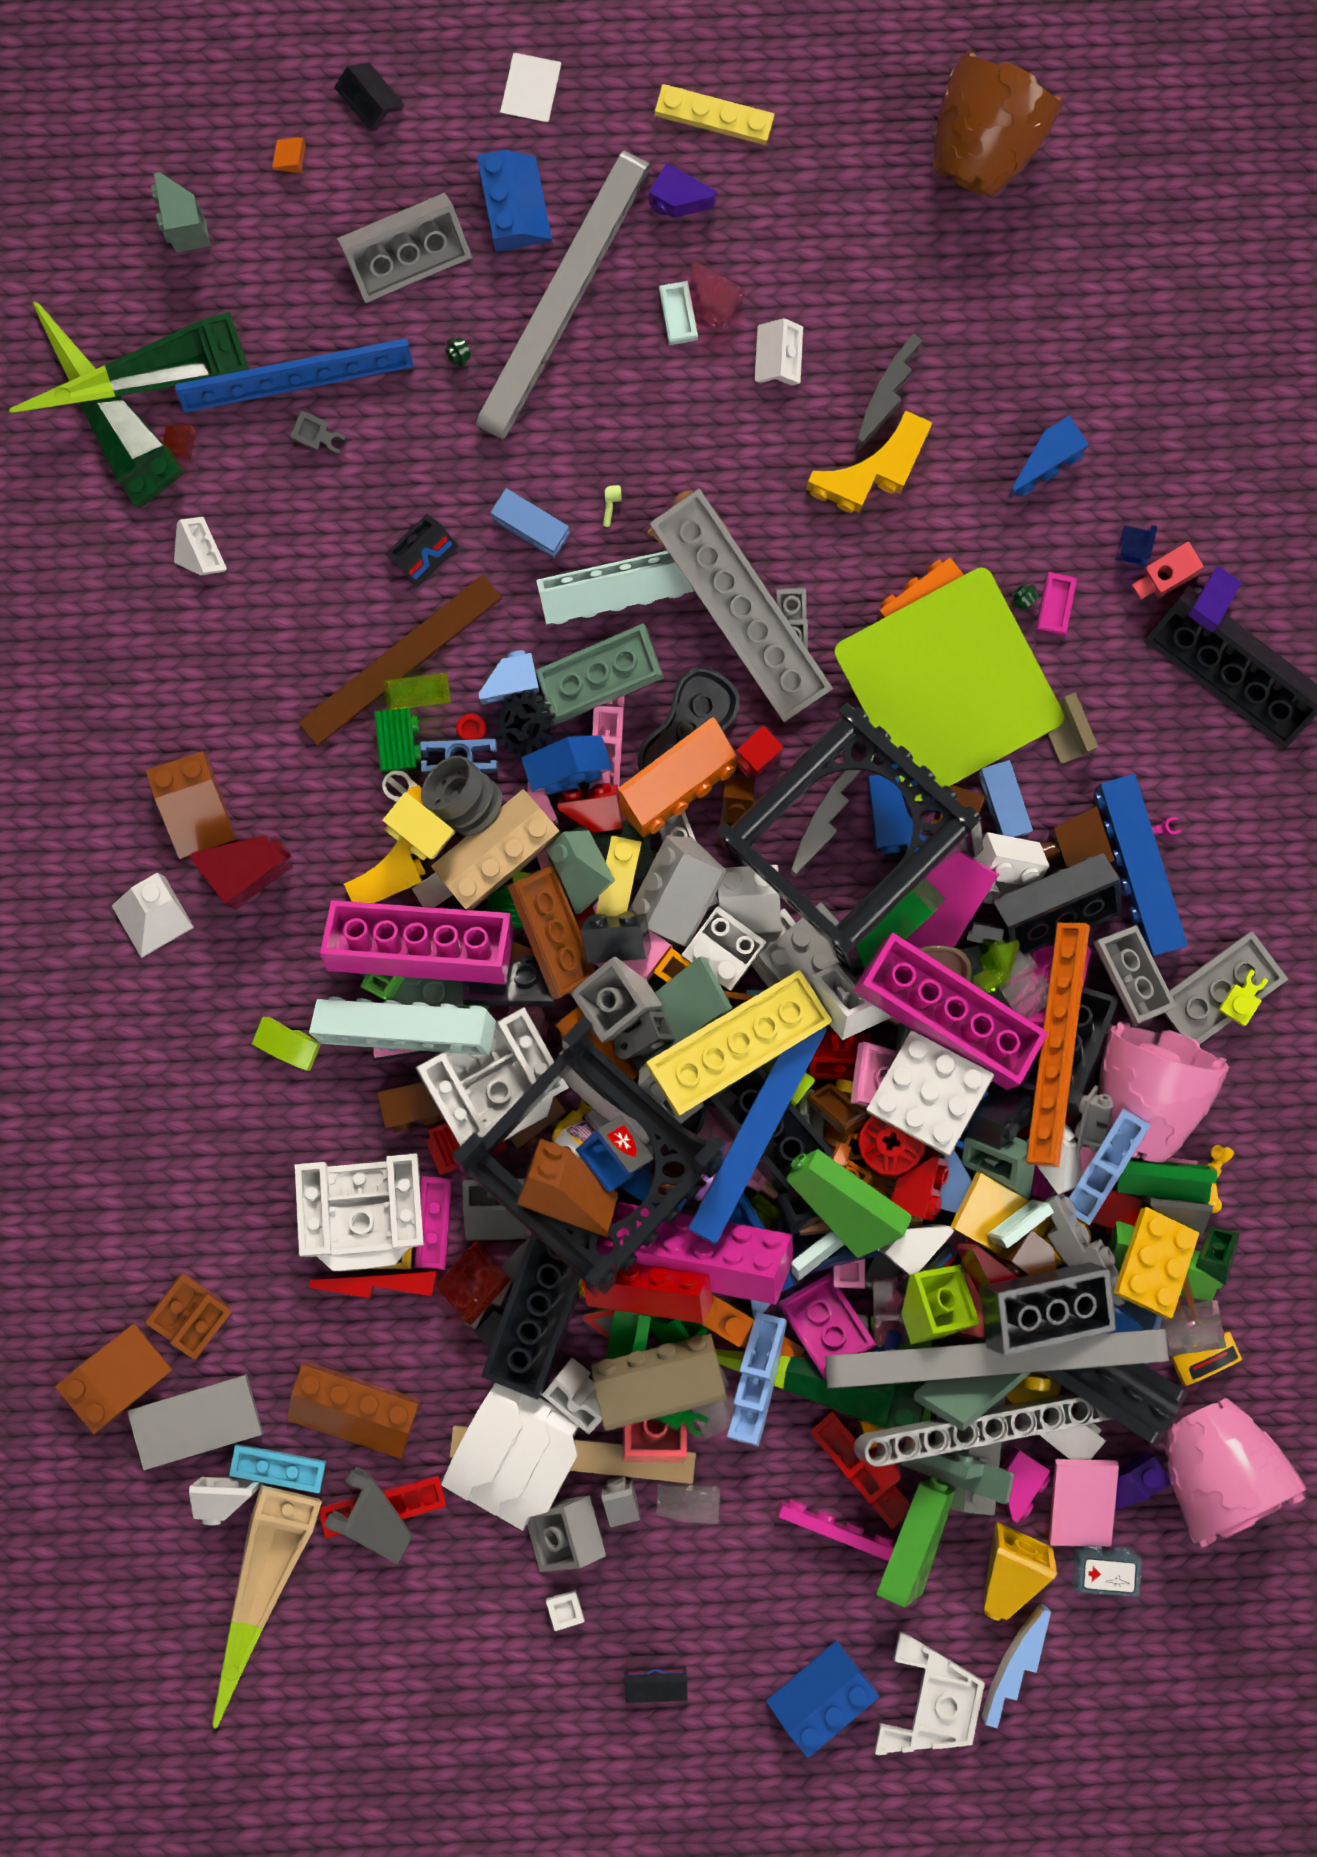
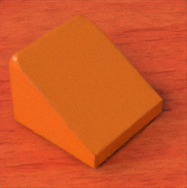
M296 137L277 140L272 169L301 174L306 149L304 139Z

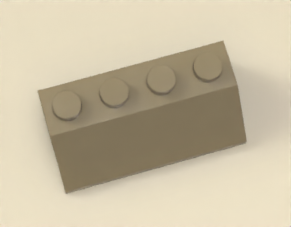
M711 1334L694 1336L688 1340L673 1344H663L658 1348L636 1351L627 1356L605 1359L591 1365L605 1431L727 1400Z

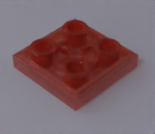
M475 1240L436 1286L463 1321L472 1325L512 1279L483 1244Z

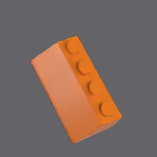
M714 717L618 788L621 813L643 838L649 833H657L663 828L666 820L673 815L679 816L688 808L691 801L697 797L702 798L706 796L716 782L720 779L722 781L728 779L735 772L736 754Z

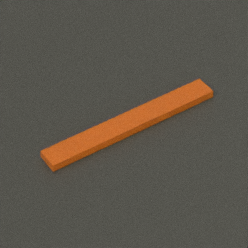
M1057 923L1043 1028L1048 1034L1041 1045L1026 1163L1029 1165L1060 1166L1090 926L1086 923Z

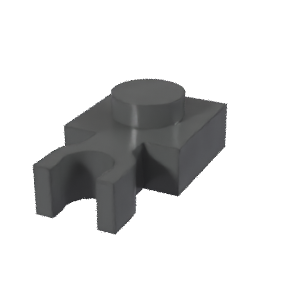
M301 410L290 439L315 451L318 450L321 443L331 453L339 455L340 450L334 448L331 445V441L337 438L344 442L346 436L338 432H327L329 422Z

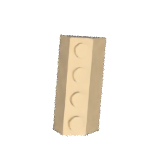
M522 789L500 808L499 813L490 825L479 833L466 836L431 867L466 910H474L548 848L561 835V832L528 793Z

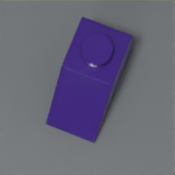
M668 163L665 164L649 191V204L651 208L660 215L665 216L667 214L673 218L712 209L717 201L716 190Z
M1144 1452L1118 1470L1115 1510L1146 1500L1171 1483L1157 1458L1150 1452Z

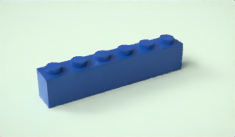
M1132 774L1099 784L1095 787L1096 793L1093 794L1094 802L1098 810L1102 809L1105 819L1102 824L1107 839L1110 838L1113 845V850H1111L1115 860L1113 863L1115 867L1119 866L1122 878H1120L1121 890L1125 896L1128 895L1131 907H1128L1131 922L1137 924L1152 957L1187 947V940L1136 775Z

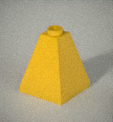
M996 1522L983 1597L984 1613L994 1620H1000L1001 1618L1008 1620L1055 1578L1057 1571L1053 1547Z

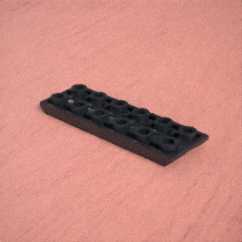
M1143 1363L1040 1371L1155 1447H1157L1189 1394Z

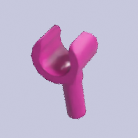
M1171 817L1164 820L1161 825L1152 827L1154 835L1163 834L1171 837L1180 833L1181 830L1171 831L1169 829V822L1179 819Z

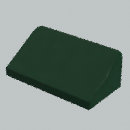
M1209 1227L1197 1260V1265L1224 1285L1227 1284L1236 1257L1239 1233Z

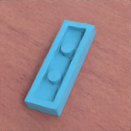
M236 1444L229 1476L320 1493L327 1461Z

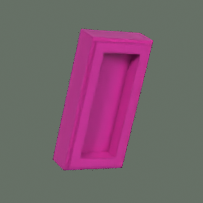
M1051 572L1047 573L1036 631L1062 637L1066 636L1077 582L1076 577Z

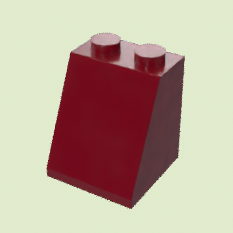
M267 836L200 850L189 855L190 859L221 900L235 910L293 867L288 860L292 855L282 842L280 843L277 839L272 841Z

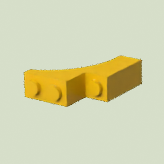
M905 411L894 434L874 455L857 465L845 469L812 471L806 490L811 491L810 494L816 499L822 501L829 499L837 503L838 508L848 513H853V511L860 513L874 482L879 484L878 487L885 492L901 494L929 433L932 422Z
M417 785L408 789V794L424 806L421 800V786ZM405 838L397 841L388 855L374 868L344 883L351 901L377 903L422 883L423 879L421 876L425 875L426 872L420 858L413 859L412 854L414 853L409 850L412 844Z

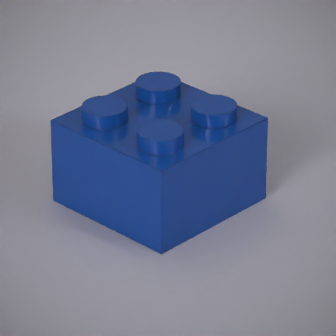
M602 735L566 737L521 758L532 792L544 791L545 795L554 794L561 790L563 792L580 788L579 783L584 781L586 784L596 782L603 778L602 773L612 770Z

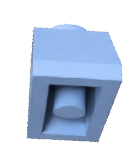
M523 650L514 651L507 654L508 658L501 659L478 693L482 705L503 701L504 699H512L513 693H540L531 653L525 654Z

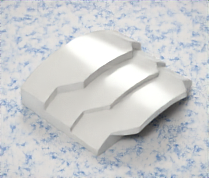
M521 1008L496 1022L489 1056L441 1052L417 1066L416 1070L461 1146L473 1132L483 1138L554 1063V1060L526 1009ZM564 1078L555 1085L506 1139L548 1116L553 1096L569 1088Z
M417 1154L387 1156V1161L363 1164L328 1167L326 1162L295 1165L300 1257H317L332 1271L372 1269L395 1266L409 1248L424 1245L419 1159Z
M495 1383L460 1442L441 1485L523 1531L530 1517L549 1512L562 1484L578 1458L573 1437L579 1426L541 1396L536 1400Z

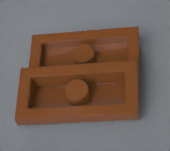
M181 1272L145 1319V1324L169 1339L170 1344L196 1360L231 1314L232 1309L197 1281Z

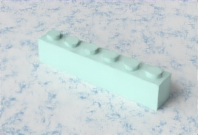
M668 551L536 580L546 624H562L569 619L577 617L589 618L600 612L609 610L620 611L625 609L626 606L635 604L647 605L658 599L666 597L678 598L684 593L694 591Z
M329 997L328 1000H316L309 1033L321 1044L489 1056L496 1021L487 1009L481 1006H470L469 1009H465L451 1004H441L440 1007H433L422 1002L402 1005L393 1000H386L384 1003H374L363 998L356 999L355 1002L346 1001L339 997Z

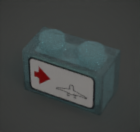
M1084 1545V1549H1075L1072 1586L1077 1592L1129 1597L1140 1596L1142 1559L1133 1554L1132 1549L1115 1547L1114 1552L1102 1551L1103 1547L1090 1545Z

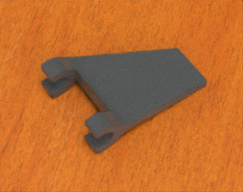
M356 1467L355 1470L351 1471L346 1482L363 1490L349 1518L347 1519L343 1514L334 1510L332 1514H329L324 1526L334 1532L348 1536L398 1565L413 1535L375 1479L363 1469Z

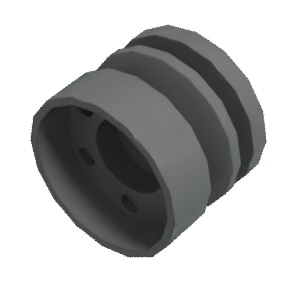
M460 755L451 756L441 761L431 770L424 781L421 790V800L427 809L443 819L444 823L451 826L455 832L463 836H470L483 831L497 816L502 804V791L494 781L481 773L478 767Z

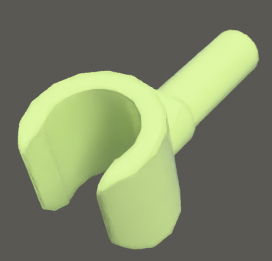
M620 485L608 486L605 489L604 527H610L612 502H622Z

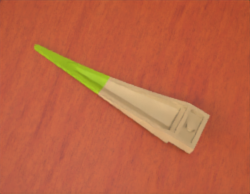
M263 1485L260 1487L249 1521L212 1725L214 1729L218 1727L273 1607L313 1532L322 1503L318 1498Z

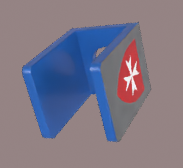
M622 1115L598 1128L576 1149V1152L607 1192L613 1191L634 1176V1171L653 1159L651 1153Z

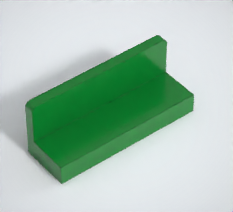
M1131 1157L1118 1178L1117 1191L1119 1193L1208 1203L1210 1202L1212 1183H1216L1218 1171L1213 1166L1174 1161L1157 1163L1146 1161L1139 1157Z
M615 1310L606 1359H616L636 1351H645L652 1316Z

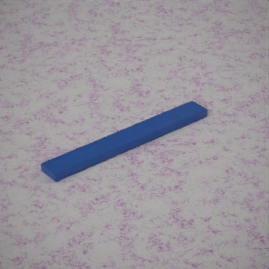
M405 338L175 384V388L183 413L412 368L414 366L408 339Z
M822 1028L778 1055L687 1229L688 1231L713 1245L717 1243L827 1028Z

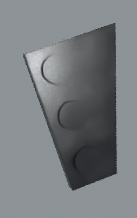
M531 954L520 957L519 961L509 963L506 984L464 981L463 1005L555 1007V999L551 997L535 956L531 957Z

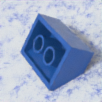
M506 149L477 155L495 252L552 242L536 156Z
M835 1640L772 1694L766 1702L789 1736L809 1758L879 1698V1694L872 1682L840 1643Z

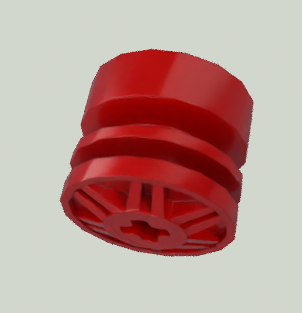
M875 1116L866 1121L860 1132L859 1147L864 1163L872 1173L883 1179L897 1180L919 1166L924 1159V1143ZM892 1136H895L900 1146L893 1147L892 1151H889L884 1141L891 1140Z

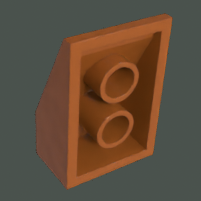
M201 751L145 770L154 799L179 859L189 857L191 853L237 841L210 757L206 753Z
M540 1139L529 1165L517 1204L606 1237L618 1193L615 1190L607 1192L588 1166L570 1149Z
M134 1323L76 1368L55 1387L90 1431L95 1434L103 1430L173 1371V1369Z

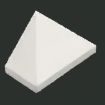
M204 517L179 520L176 529L174 563L199 575L224 572L227 568Z

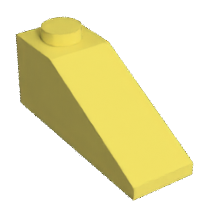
M616 836L611 837L606 864L615 882L599 896L596 914L618 916L628 911L641 853L640 841Z

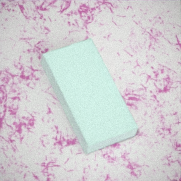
M688 281L659 286L669 345L698 341Z
M1030 1200L991 1230L987 1236L992 1244L1009 1248L1054 1213L1049 1203Z
M832 1230L792 1261V1274L798 1281L801 1280L821 1262L841 1248L844 1243Z

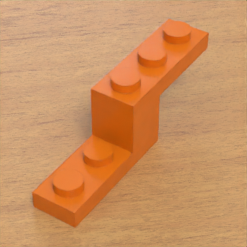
M712 1294V1306L704 1324H700L736 1346H742L746 1349L755 1320L750 1314L732 1303L725 1302ZM784 1336L780 1356L801 1358L805 1348Z

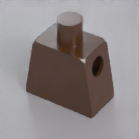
M1097 807L1051 829L1049 835L1052 842L1041 845L1047 861L1057 859L1060 869H1067L1088 857H1094L1101 853H1104L1110 863L1115 861Z

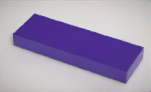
M1217 565L1188 614L1189 617L1210 632H1213L1220 624L1242 582Z

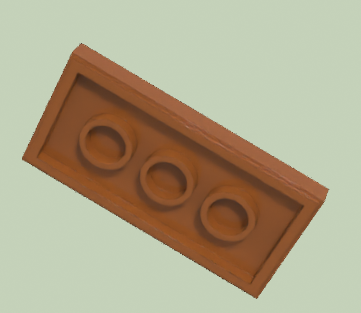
M553 864L507 887L552 999H557L575 990L578 985L596 970L593 963H587L581 932Z

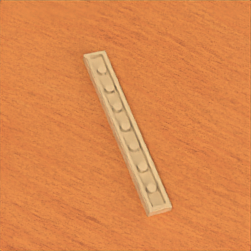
M453 1426L450 1458L454 1457L468 1427ZM574 1438L578 1458L570 1471L693 1484L696 1451H687L684 1463L622 1462V1443Z

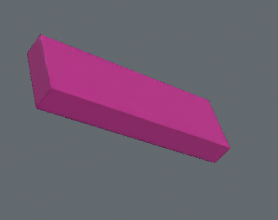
M422 1176L420 1195L424 1245L416 1247L414 1268L446 1269L453 1178Z

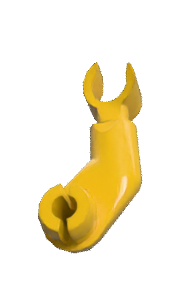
M1216 1145L1211 1149V1156L1214 1159L1212 1163L1207 1165L1213 1166L1218 1171L1217 1178L1222 1171V1165L1228 1162L1234 1155V1151L1229 1147L1223 1148L1220 1145ZM1212 1183L1210 1202H1208L1213 1205L1212 1213L1214 1214L1218 1213L1222 1208V1202L1218 1198L1216 1183Z

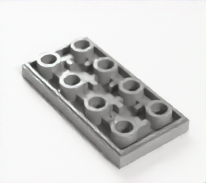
M247 1374L127 1411L143 1471L263 1434Z

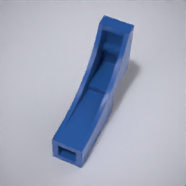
M880 775L869 776L866 784L874 851L882 850V855L900 853V848H904L905 855L912 839L913 821L905 807L902 792L892 782ZM899 776L896 778L897 782H900ZM920 833L921 840L925 841L926 838Z

